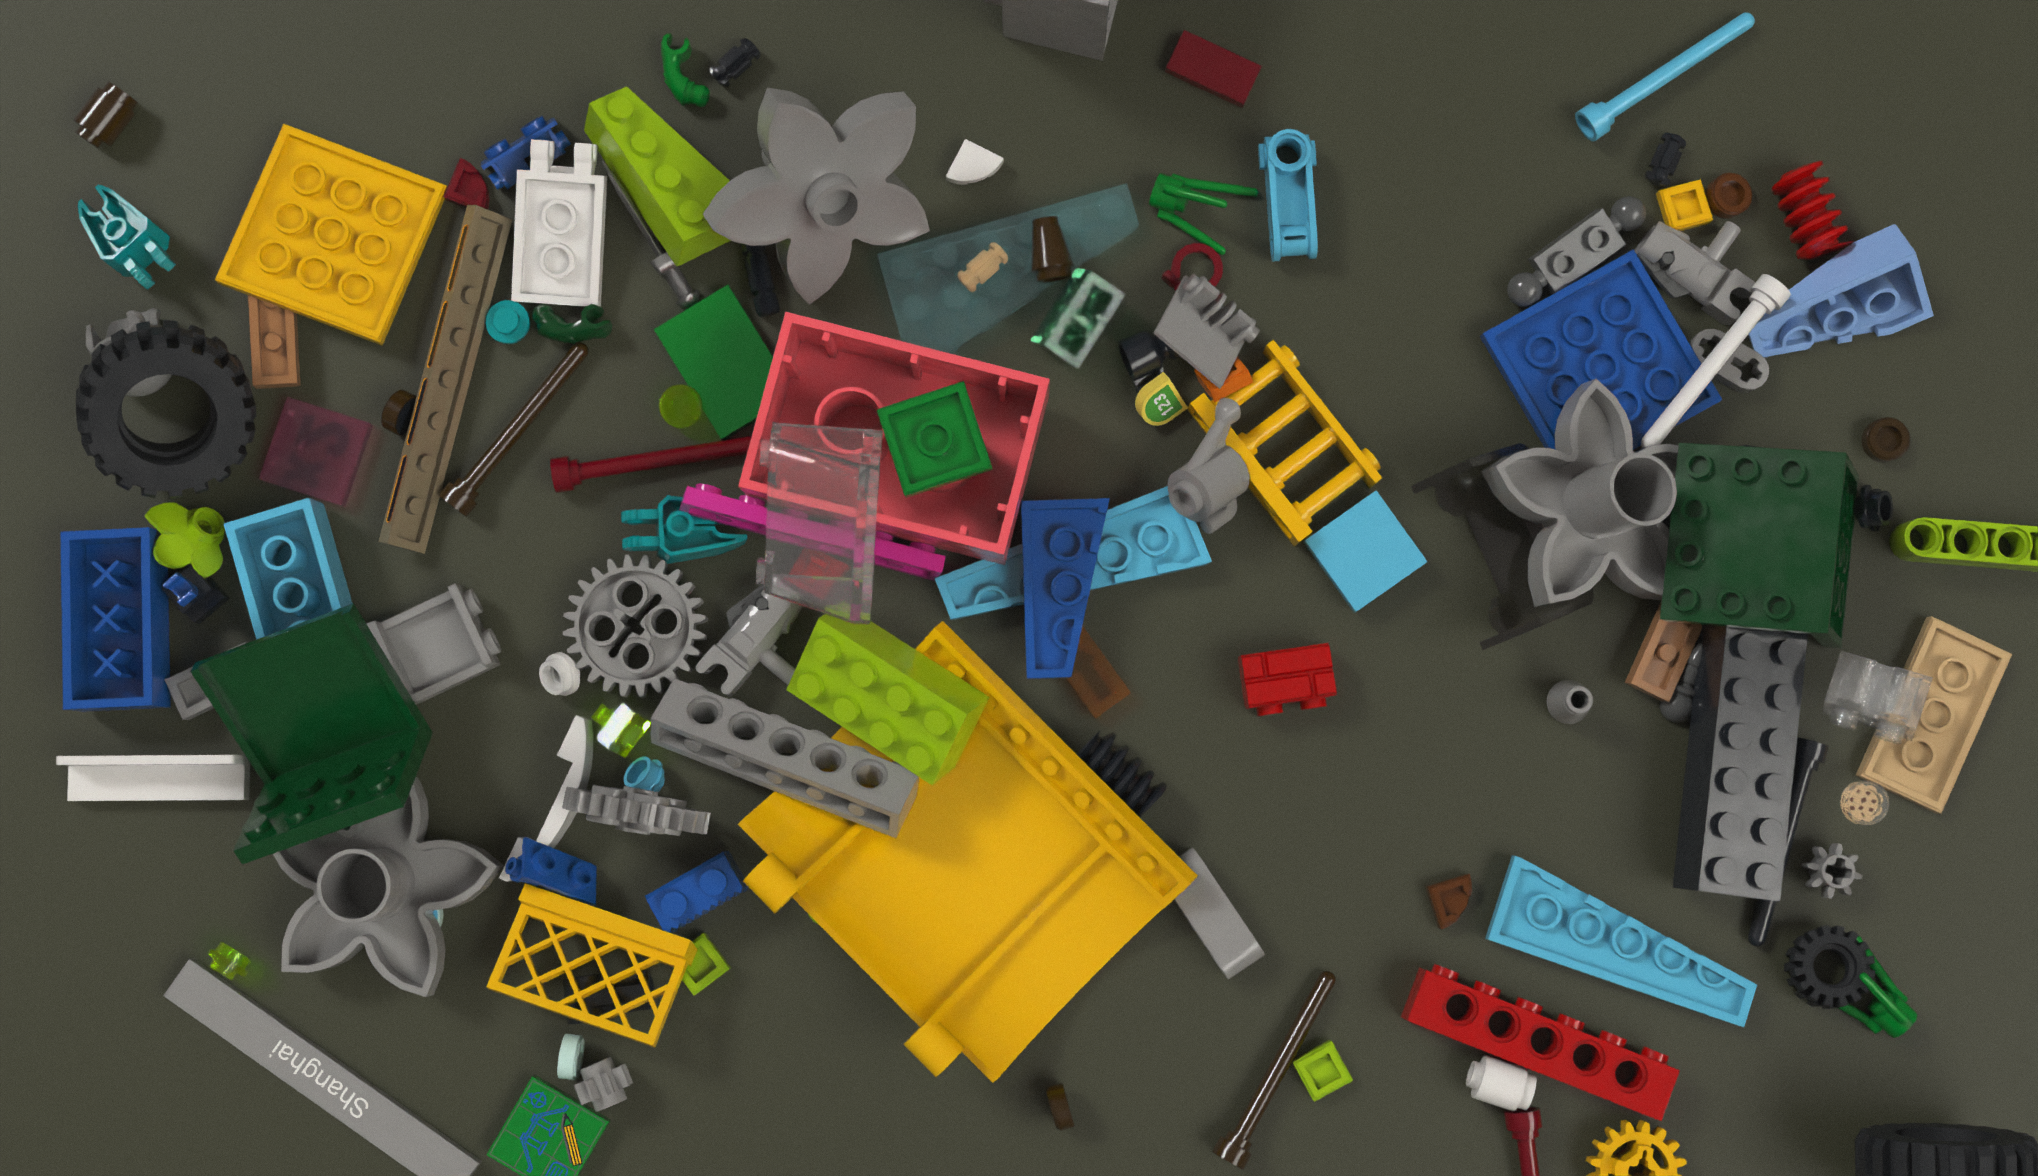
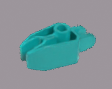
M98 184L95 188L104 200L102 210L105 214L101 211L97 212L81 199L78 201L79 219L100 258L122 276L134 277L148 290L155 284V281L152 279V275L145 269L147 266L155 261L161 268L170 271L176 265L166 253L169 247L170 236L115 191Z
M667 495L658 504L657 509H635L621 512L622 523L629 525L655 524L656 536H629L623 538L622 549L625 551H656V556L666 561L667 564L721 555L744 545L748 538L745 534L720 533L716 530L715 526L722 525V523L692 516L687 512L679 510L683 497Z

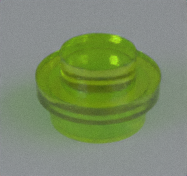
M685 384L673 385L663 393L659 402V411L669 425L676 428L690 427L701 416L702 400L698 392L691 386Z
M222 941L215 950L210 948L207 952V955L214 959L209 967L232 981L236 974L245 978L248 974V971L245 969L251 960Z

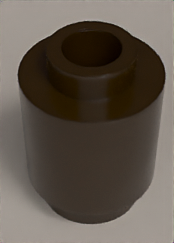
M108 81L103 89L97 87L73 119L80 126L75 133L96 148H99L102 143L111 147L134 117L135 113L132 110L138 102Z

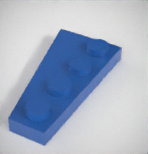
M1110 498L1021 501L1027 679L1071 678Z

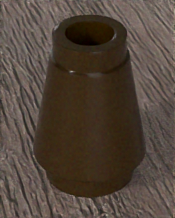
M1048 216L1032 220L1031 273H1036L1037 283L1056 282L1071 278L1070 267H1073L1074 263L1059 225L1058 217Z

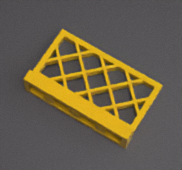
M525 883L518 898L521 902L520 908L486 987L494 992L655 1048L688 965H692L698 950L693 942L681 936ZM530 917L545 923L550 938L527 948L522 932ZM553 926L564 929L565 931L556 934ZM576 934L585 936L592 952L568 962L560 942ZM594 940L605 943L607 945H604L597 949ZM517 944H519L521 951L514 954ZM554 945L562 966L539 976L531 955ZM617 948L627 951L633 966L609 977L601 956ZM635 954L648 959L638 963ZM525 959L533 979L516 988L502 983L508 966ZM595 959L604 980L580 991L572 970ZM659 962L674 967L668 984L651 992L642 970ZM566 973L574 994L558 1002L549 1000L542 984ZM637 973L645 995L621 1005L613 984ZM537 987L540 996L527 991ZM608 988L616 1009L599 1017L590 1014L584 998ZM663 995L660 1005L657 1007L654 999ZM578 1001L581 1010L569 1007V1005ZM647 1002L650 1003L655 1015L648 1034L632 1029L625 1014ZM620 1016L623 1025L609 1020Z

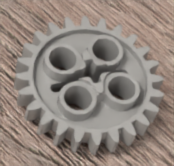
M628 554L624 557L623 567L619 568L617 563L610 558L607 560L608 573L604 574L593 567L591 571L595 581L592 584L583 580L578 581L579 586L585 592L582 597L569 595L568 599L578 607L576 612H566L563 614V617L574 621V627L563 631V635L576 638V643L567 649V653L581 654L583 656L575 667L578 670L592 668L587 679L590 683H595L602 677L605 678L603 691L610 693L616 684L619 683L621 696L628 697L632 686H635L639 697L643 698L647 695L648 685L652 684L653 688L661 694L664 692V679L667 678L671 682L674 678L679 680L676 673L679 668L688 672L693 671V668L686 660L689 655L701 657L703 654L693 644L695 640L707 639V635L696 630V625L708 621V617L695 614L694 612L704 601L702 598L689 599L688 595L696 586L692 582L680 586L679 582L683 572L679 569L674 570L667 576L668 564L664 560H661L652 569L651 558L648 555H643L639 566H636L632 556ZM632 584H639L642 587L643 598L636 606L626 607L622 599L625 588ZM656 595H661L662 600L651 609L641 620L640 624L644 628L641 635L634 632L631 633L621 646L617 656L614 658L610 657V651L613 647L618 645L631 630V627L627 624L628 620L631 617L637 620L642 618L649 608L652 599ZM673 611L677 617V626L669 634H660L656 627L658 616L663 612ZM611 618L615 625L613 636L609 640L599 641L594 633L596 624L601 619ZM644 645L648 649L649 660L644 667L633 669L629 664V653L635 646Z
M593 785L592 790L566 787L562 809L587 814L586 820L615 825V829L644 835L656 833L680 836L681 831L707 834L711 816L710 812L686 808L687 801L658 796V792L628 786L619 789Z

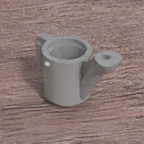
M1221 398L1215 408V421L1188 463L1173 472L1168 479L1169 500L1173 508L1180 515L1192 521L1200 522L1201 529L1207 534L1213 533L1233 518L1237 511L1236 498L1244 493L1249 486L1250 475L1247 465L1233 448L1226 445L1230 426L1238 421L1241 415L1238 403L1229 398Z

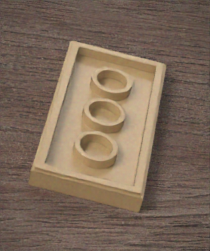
M1932 616L1926 617L1855 776L1935 814H1941L2012 654Z

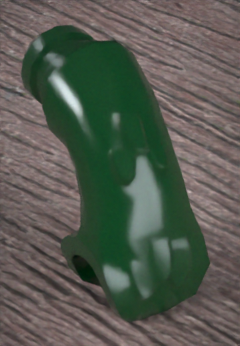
M547 304L538 305L532 314V319L537 323L538 335L552 341L575 344L576 342L606 338L612 331L610 320H603L600 323L594 324L604 313L603 308L595 304L585 306L581 312V320L574 323L565 322Z

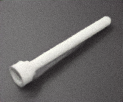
M1762 274L1751 288L1752 295L1749 297L1751 302L1643 436L1641 440L1643 449L1662 443L1765 313L1771 314L1774 309L1780 310L1791 296L1790 291L1785 285L1770 275Z

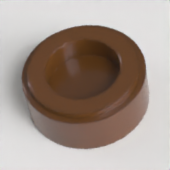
M1736 173L1720 175L1709 183L1705 192L1710 211L1717 217L1724 219L1733 218L1748 209L1752 201V190L1749 183L1744 177Z

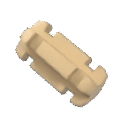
M990 243V249L988 251L982 250L966 265V271L960 270L958 272L959 281L970 292L976 291L978 283L982 285L999 270L1001 262L1003 264L1007 263L1008 255L997 243Z

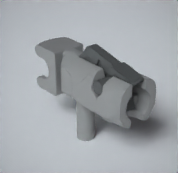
M1658 221L1656 225L1649 229L1634 250L1647 273L1653 277L1670 298L1675 299L1687 294L1703 305L1701 310L1723 325L1733 324L1741 315L1740 310L1731 303L1730 294H1734L1740 299H1745L1752 294L1751 288L1756 283L1738 269L1731 271L1719 262L1741 232V229L1736 224L1726 221L1709 247L1703 246L1701 249L1690 242V237L1687 234Z
M773 577L767 580L727 611L730 629L698 662L695 667L696 671L709 674L718 665H724L727 669L728 677L722 684L721 691L728 697L733 696L740 689L759 662L789 685L795 668L775 652L778 649L775 643L782 634L790 632L796 617L806 602L778 578Z

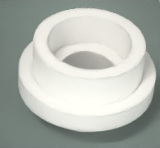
M556 652L548 656L546 661L540 666V681L546 691L552 695L567 696L576 692L579 687L580 670L576 669L575 665L577 663L567 654Z

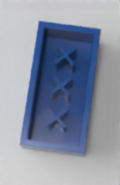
M146 527L60 532L63 710L89 712L171 708L170 691L165 682V679L170 677L169 597L162 590L164 587L162 584L168 580V568L159 564L153 554L154 543L161 535L158 530Z

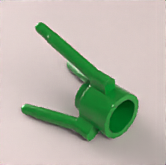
M1159 173L1149 200V206L1159 209L1157 218L1172 223L1202 244L1212 247L1218 254H1225V247L1176 215L1175 211L1183 213L1189 200L1219 208L1227 207L1226 200L1196 192L1192 189L1252 197L1259 194L1258 189L1191 179L1174 173L1172 176Z
M1860 936L1857 937L1856 940L1859 943L1864 942ZM1869 948L1865 950L1867 957L1874 956ZM1874 956L1875 963L1869 966L1875 971V975L1886 990L1883 991L1867 973L1863 972L1859 975L1860 980L1875 996L1868 1005V1010L1871 1014L1868 1015L1851 1004L1838 1009L1864 1023L1874 1034L1883 1029L1891 1038H1896L1910 1029L1916 1021L1918 1014L1906 1003L1908 998L1896 987Z

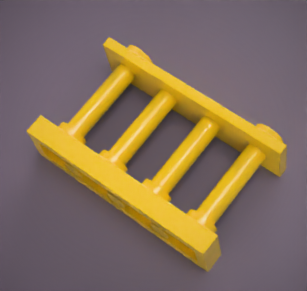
M1273 339L1266 345L1263 351L1269 362L1251 375L1253 383L1224 398L1232 399L1240 406L1278 376L1284 379L1296 396L1247 434L1241 432L1237 435L1230 426L1226 445L1233 448L1241 456L1247 465L1250 475L1249 490L1295 547L1313 532L1308 526L1312 522L1311 516L1361 478L1369 489L1382 479L1378 473L1381 466L1367 448L1359 449L1296 369L1300 366V363L1294 353L1286 345L1279 347ZM1203 393L1190 403L1188 412L1207 434L1215 421V408L1218 401H1210L1206 394ZM1308 410L1323 431L1273 469L1269 466L1264 470L1254 457L1258 453L1256 448L1304 411ZM1335 444L1350 465L1301 503L1295 501L1291 504L1281 491L1285 487L1284 482Z

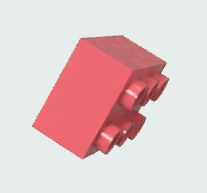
M785 311L738 487L746 496L761 499L768 505L780 508H796L805 511L811 516L840 520L854 527L884 532L900 539L924 543L935 548L1005 565L1049 399L1050 379ZM964 381L993 470L905 498L877 409Z

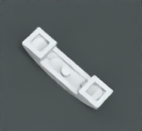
M575 716L557 756L573 764L536 840L552 848L562 839L577 813L562 809L566 787L586 789L590 777L593 759L592 720L583 716ZM525 837L517 838L507 862L512 857L517 858L522 855V844ZM505 864L499 878L506 882L512 881L510 875L505 872Z

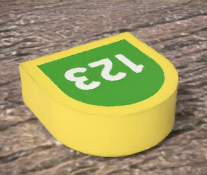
M1164 372L1143 386L1135 400L1138 414L1145 422L1153 426L1164 425L1188 409L1170 378Z

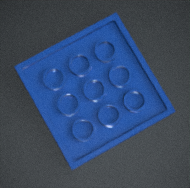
M1634 249L1484 332L1480 336L1544 448L1555 449V430L1561 410L1565 402L1581 384L1596 378L1615 395L1625 410L1631 425L1634 450L1641 446L1643 436L1701 365V362ZM1710 381L1675 426L1722 400L1712 381Z

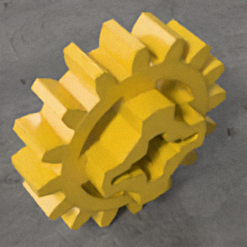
M1621 1120V1132H1616L1607 1126L1604 1128L1608 1138L1605 1143L1596 1139L1592 1141L1594 1147L1599 1150L1598 1155L1586 1156V1161L1596 1167L1595 1172H1591L1586 1176H1608V1173L1615 1176H1632L1628 1173L1629 1167L1637 1166L1638 1163L1644 1166L1643 1173H1635L1634 1176H1682L1677 1173V1168L1687 1164L1685 1158L1673 1155L1679 1148V1143L1673 1139L1664 1141L1667 1131L1659 1126L1650 1133V1124L1644 1120H1639L1636 1130H1634L1631 1122L1627 1120ZM1627 1142L1624 1150L1616 1155H1612L1619 1146ZM1651 1144L1660 1152L1664 1166L1657 1164L1654 1160V1149L1651 1148Z

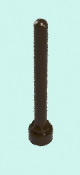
M578 342L570 348L464 479L458 478L454 484L449 482L439 494L441 498L467 517L478 504L474 501L479 495L477 492L478 488L587 357L589 350L586 344Z
M1323 971L1318 976L1234 1131L1229 1130L1225 1138L1220 1136L1212 1150L1213 1153L1244 1170L1252 1155L1248 1151L1252 1146L1249 1140L1336 983V977L1332 972Z

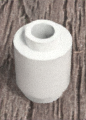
M1484 1055L1480 1062L1473 1061L1471 1063L1466 1078V1087L1472 1088L1471 1097L1510 1111H1515L1517 1108L1526 1111L1532 1102L1537 1078L1534 1075L1528 1074L1527 1068Z

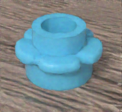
M646 756L637 758L627 768L624 775V784L628 787L659 792L665 782L663 764L657 759L651 760Z

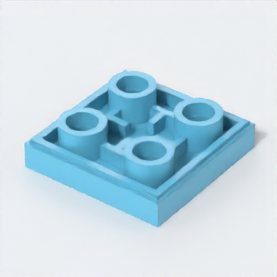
M1377 490L1304 541L1306 547L1354 613L1428 562Z

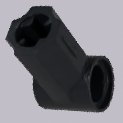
M650 970L642 971L651 992L654 991ZM637 973L613 984L621 1005L645 995ZM602 974L575 977L580 991L604 980ZM568 978L562 979L565 998L574 994ZM608 988L584 998L589 1013L599 1017L616 1009ZM578 1001L569 1005V1007L581 1010ZM647 1002L628 1012L648 1010L652 1008L650 1003ZM567 1017L568 1025L583 1023Z

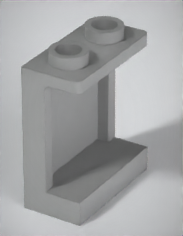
M454 583L448 586L449 591L383 622L372 621L367 624L416 705L501 665L496 655L501 652L500 644L491 628L484 629L478 614L483 612V608L472 588L466 590L465 586Z

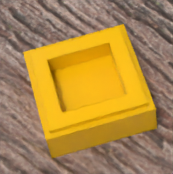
M1701 179L1662 189L1656 193L1664 223L1678 231L1699 227L1713 221Z

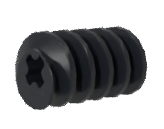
M1099 731L1077 755L1141 817L1163 795L1167 785L1162 782L1150 787L1149 785L1155 773L1152 770H1148L1138 775L1137 771L1142 760L1136 757L1125 762L1124 759L1129 747L1123 745L1113 750L1111 747L1117 735L1111 732L1100 737Z

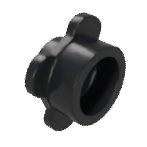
M1870 485L1862 486L1860 495L1855 501V515L1862 528H1868L1869 526L1871 531L1877 532L1881 526H1887L1890 523L1893 515V501L1888 491H1881V489L1872 490Z

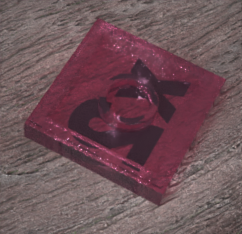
M287 397L259 479L345 507L373 425Z

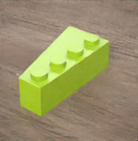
M627 86L589 103L584 128L585 133L593 144L598 145V152L625 188L636 208L676 267L731 241L713 231L703 216L704 211L717 192L730 181Z

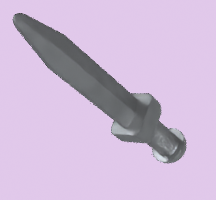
M602 161L617 194L657 258L651 261V264L658 274L665 277L677 296L678 301L675 303L684 309L695 305L699 301L698 289L693 291L680 268L676 267L667 252L664 253L625 188L605 162Z

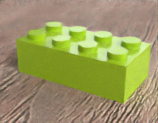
M844 603L818 618L786 689L931 785L955 768L990 698Z

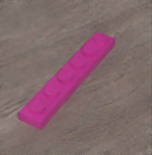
M699 483L696 484L695 488L687 486L679 509L699 518L932 581L942 573L946 556L936 554V549L928 544L911 542L909 546L893 542V536L874 530L868 531L867 535L851 531V525L840 520L825 519V523L807 519L808 513L796 508L783 507L782 511L764 507L765 502L756 497L741 495L738 500L721 495V489L708 484Z

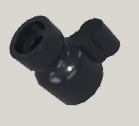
M1142 331L1118 341L1121 358L1133 381L1137 394L1143 386L1164 372L1163 362L1165 359L1176 360L1181 358L1179 354L1161 339L1148 331Z

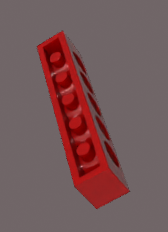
M1437 964L1433 965L1431 972L1419 967L1401 1018L1662 1121L1680 1070L1667 1065L1670 1056L1644 1046L1641 1054L1625 1049L1627 1039L1601 1030L1599 1038L1582 1032L1585 1023L1559 1013L1557 1021L1540 1015L1543 1009L1541 1005L1517 997L1515 1005L1498 999L1501 993L1500 989L1477 980L1473 988L1457 982L1460 973ZM1462 994L1467 1001V1009L1462 1016L1451 1018L1446 1010L1447 1002L1453 995ZM1504 1011L1509 1019L1508 1027L1503 1033L1493 1035L1489 1029V1019L1493 1013ZM1545 1027L1550 1033V1043L1544 1050L1535 1051L1531 1045V1036L1538 1028ZM1588 1044L1592 1051L1591 1061L1586 1066L1577 1068L1573 1061L1574 1051L1578 1046ZM1630 1061L1634 1068L1633 1077L1629 1082L1619 1084L1615 1077L1616 1068L1620 1063Z

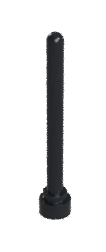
M1797 737L1783 877L1813 770L1818 771L1820 763H1825L1829 749L1828 745ZM1758 899L1748 934V941L1751 945L1760 947L1766 942L1777 901Z

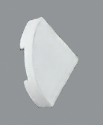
M965 139L946 175V181L960 185L981 181L994 175L1004 163V158Z

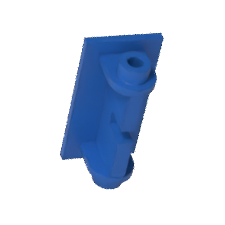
M540 116L520 129L524 134L521 138L511 144L507 142L506 138L502 139L484 151L487 159L481 162V167L483 170L489 166L493 167L495 171L488 176L497 190L504 186L509 189L516 184L517 169L530 170L524 159L530 155L531 139L553 141L555 143L554 159L566 153L564 149L570 146L571 143L562 130L556 134L553 133L551 128L558 124L554 117L546 121L543 116Z
M527 837L523 838L522 855L517 858H510L505 867V872L510 875L512 881L516 883L524 882L535 887L540 885L543 886L544 890L592 906L596 905V865Z

